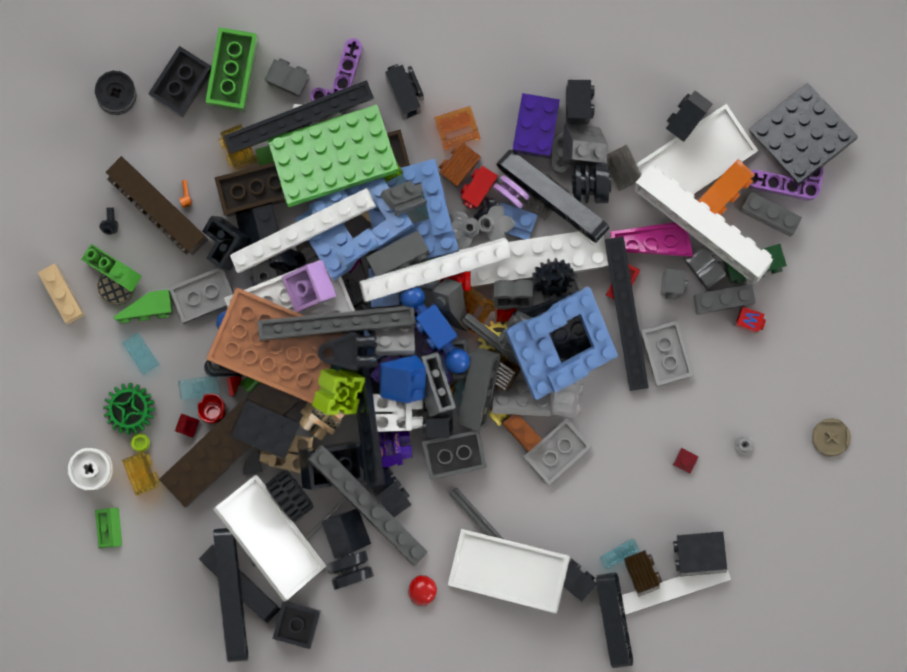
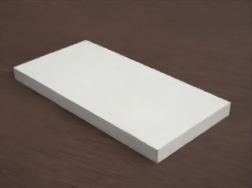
M725 104L701 120L685 142L676 137L631 168L639 179L650 165L653 167L657 166L664 171V175L668 179L673 178L680 184L679 187L684 191L688 190L694 195L721 177L737 159L743 162L757 153L758 149L730 108Z
M257 474L213 508L283 601L288 600L326 567L325 563L293 521L286 516L272 498Z
M461 529L448 585L557 613L570 556Z

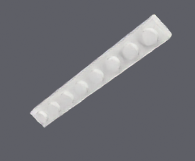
M366 188L231 254L230 257L237 273H241L376 207L369 189Z
M501 238L360 281L363 299L367 302L510 258L507 239Z

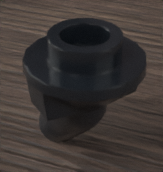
M486 197L481 203L483 208L474 215V218L479 221L481 216L488 214L491 207L497 206L498 203L495 199Z
M107 207V220L101 221L99 227L103 233L111 235L117 233L119 224L114 219V207Z

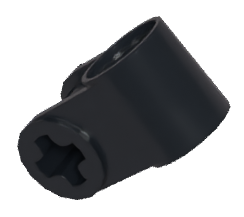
M288 249L269 259V266L271 268L286 273L296 270V268H301L306 264L305 256L300 251Z

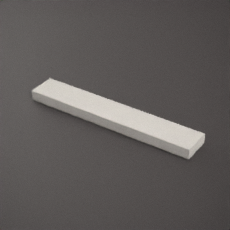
M728 569L727 573L671 578L659 583L660 589L638 597L636 590L623 594L625 615L729 581L731 578Z

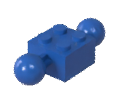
M418 286L403 290L400 294V301L403 306L414 308L418 315L415 326L421 334L425 333L428 339L426 340L431 349H437L438 352L440 350L444 351L446 354L445 364L451 372L462 373L466 371L470 365V357L465 350L455 348L452 344L458 336L437 306L434 304L427 309L424 304L425 294Z

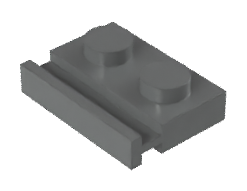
M412 181L385 189L380 194L390 209L395 210L396 216L423 207L427 202L426 199L423 200L422 194Z

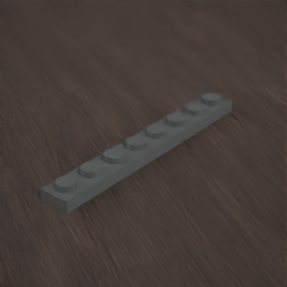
M408 306L258 320L259 341L415 326L414 308Z
M320 445L307 460L413 566H416L428 551L323 445Z

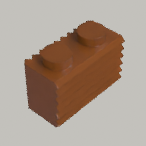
M462 143L461 146L457 144L451 151L453 156L449 160L445 159L439 166L441 169L439 174L456 188L481 160V156L465 143Z
M512 414L502 423L527 452L541 441L542 437H539L534 432V429L528 426V423H526V420H523L521 415Z

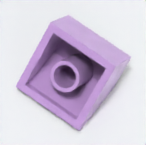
M323 260L307 264L282 276L295 312L308 309L337 296Z

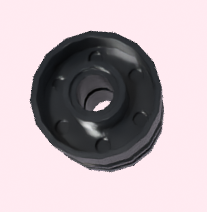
M587 163L584 164V172H581L580 164L574 165L572 193L575 199L581 202V195H584V202L588 204L590 195H593L595 204L609 202L611 174H609L608 163H595L593 172H589Z

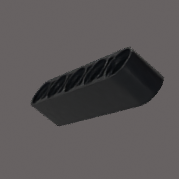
M211 545L201 555L199 560L218 577L215 547ZM239 569L243 602L264 622L268 623L280 611V607Z
M614 572L597 575L596 585L612 668L632 666L633 654L618 574Z

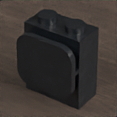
M398 64L388 67V71L385 72L386 80L403 120L420 114L421 106L416 96L422 101L424 100V95L412 66L407 67L408 72L405 71L403 65L398 66Z

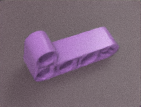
M351 38L346 41L332 90L320 87L314 88L310 94L311 101H314V97L318 93L327 96L342 90L338 87V83L342 80L348 82L347 87L353 85L362 55V45L358 39ZM356 45L357 49L354 50L352 58L350 57L351 49L349 47ZM347 62L354 65L353 69L349 71L344 70L343 66Z
M823 167L820 168L817 177L810 176L799 186L789 176L752 170L755 174V179L760 181H757L755 184L752 183L748 188L811 201L820 193L824 169ZM769 179H774L777 182L776 188H771L768 185ZM787 183H793L796 190L794 192L789 191ZM806 187L814 189L813 196L806 193Z

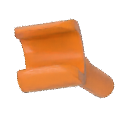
M182 180L184 196L179 198L183 208H186L192 204V200L189 196L187 180Z

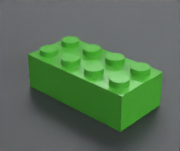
M219 27L205 101L207 106L245 112L258 43L256 33Z

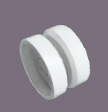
M83 448L77 451L71 457L68 464V475L71 481L78 488L84 490H99L105 487L111 481L114 473V464L110 456L97 448ZM90 466H92V469L94 470L93 473L89 472Z

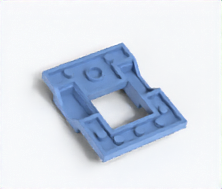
M435 159L399 168V173L383 177L389 188L408 181H412L414 185L422 184L430 218L413 223L414 227L386 246L418 230L430 252L425 261L459 251ZM375 201L376 207L369 210L373 229L387 220Z
M384 178L320 197L309 205V210L295 219L298 222L366 188L369 189L372 198L387 220L372 230L366 229L355 238L351 236L344 223L308 240L320 260H323L326 270L334 281L350 271L355 262L369 251L383 248L414 227L406 213L396 216L395 210H391L380 196L383 190L389 188Z
M585 287L553 304L547 312L535 318L521 321L504 330L531 395L535 400L552 391L556 393L588 376V372L618 357L590 287ZM579 315L592 347L561 363L549 333L567 324L568 320Z

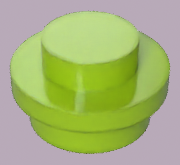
M143 433L135 434L131 439V447L136 452H145L150 446L149 437Z

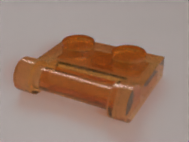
M471 106L434 117L444 150L466 141L481 139ZM468 127L472 129L470 133L451 139L446 137V134Z
M472 286L470 291H464L466 313L473 316L481 305L484 309L477 320L483 324L490 312L495 310L494 301L485 298Z

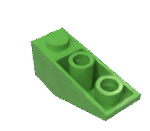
M93 244L89 246L81 259L131 292L142 277L139 273Z
M170 290L148 292L115 315L114 320L119 321V324L130 323L131 319L138 318V321L150 320L151 316H157V319L168 318L169 314H173Z

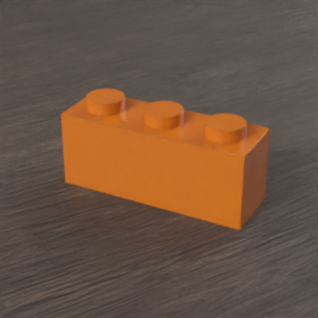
M737 159L698 202L702 201L710 207V211L715 215L716 213L722 215L728 209L725 205L729 201L733 203L740 196L738 193L743 187L746 190L753 183L751 178L755 174Z

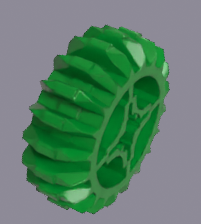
M133 383L128 384V389H126L125 384H121V391L118 387H114L116 394L109 392L108 394L112 399L105 398L104 400L110 403L109 406H103V409L109 410L108 413L104 414V417H111L107 424L114 422L112 429L115 430L119 426L118 432L123 433L124 429H126L127 435H130L131 429L134 434H137V427L144 431L145 428L142 424L145 423L147 426H150L147 418L154 419V416L149 415V412L156 411L155 408H150V405L155 404V401H148L152 395L150 393L144 395L147 391L146 388L139 391V384L134 389ZM132 393L127 402L121 403L117 401L122 395ZM137 396L143 400L144 411L136 406ZM131 403V407L138 411V413L133 411L127 414V410L121 407V405L129 406ZM114 407H117L122 411L121 422L117 419L115 415ZM133 415L142 416L138 422L127 425L128 420Z

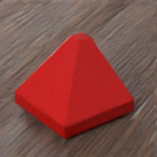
M241 376L227 377L226 379L231 397L236 396Z

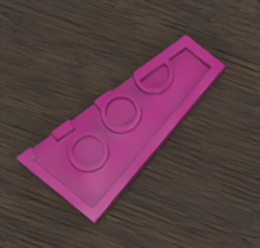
M675 222L610 232L611 238L624 236L626 253L693 256L688 232Z

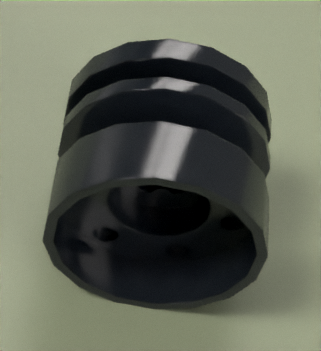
M115 70L105 72L95 84L96 99L103 111L111 115H121L133 108L137 94L134 83L127 74ZM113 91L119 93L120 97L116 98L113 96Z

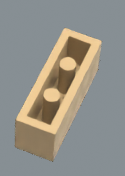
M54 263L38 272L66 324L69 325L85 316L58 265Z

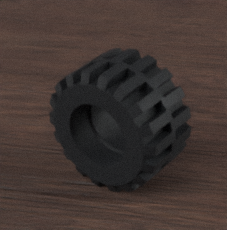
M281 471L266 483L268 492L290 520L296 522L314 508L310 498L288 471Z

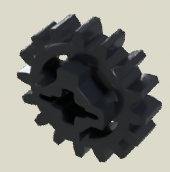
M557 258L553 262L547 259L546 264L540 262L541 267H535V272L532 273L534 286H536L537 291L542 290L543 295L549 292L550 296L555 292L557 295H560V291L567 292L566 287H572V282L575 281L574 270L571 268L570 263L565 264L564 259L558 262Z

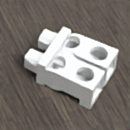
M373 394L375 412H392V414H375L378 432L412 431V429L422 427V417H412V409H422V400L407 404L381 398L380 394Z

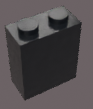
M723 531L677 535L676 541H673L674 553L678 552V560H675L676 572L680 571V577L727 573Z

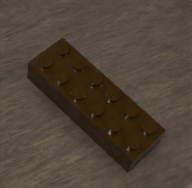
M122 156L105 172L109 176L107 180L116 189L121 187L123 189L121 193L131 203L135 200L137 203L134 206L144 215L148 213L150 215L148 219L156 227L160 228L162 226L164 228L162 232L172 242L176 239L178 241L176 245L186 255L188 253L194 255L209 240Z

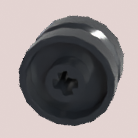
M366 550L356 554L350 553L326 564L329 574L342 573V575L334 577L331 581L334 590L374 577L370 566L360 569L358 565L364 564L369 560Z

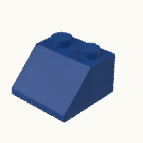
M416 355L380 364L381 398L407 404L425 399L426 367Z

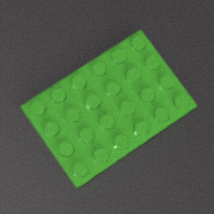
M377 104L268 139L288 207L399 173Z

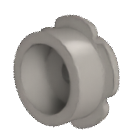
M745 435L738 438L735 442L737 452L740 454L751 453L754 447L753 440H750V437Z

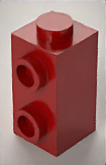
M483 165L480 169H475L471 175L473 180L469 185L465 184L460 192L462 194V204L470 210L473 208L478 209L498 179V175Z

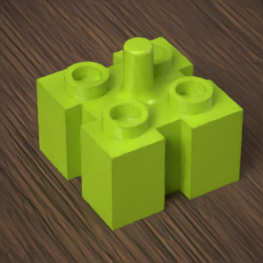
M321 369L318 381L321 387L320 390L315 392L312 406L326 415L338 414L339 411L343 414H356L360 400L357 398V394L362 392L365 377L349 369H339V372L334 369Z

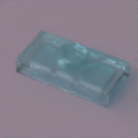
M138 332L122 343L143 375L160 364Z
M207 376L178 381L181 400L199 398L209 393L220 394L217 377Z

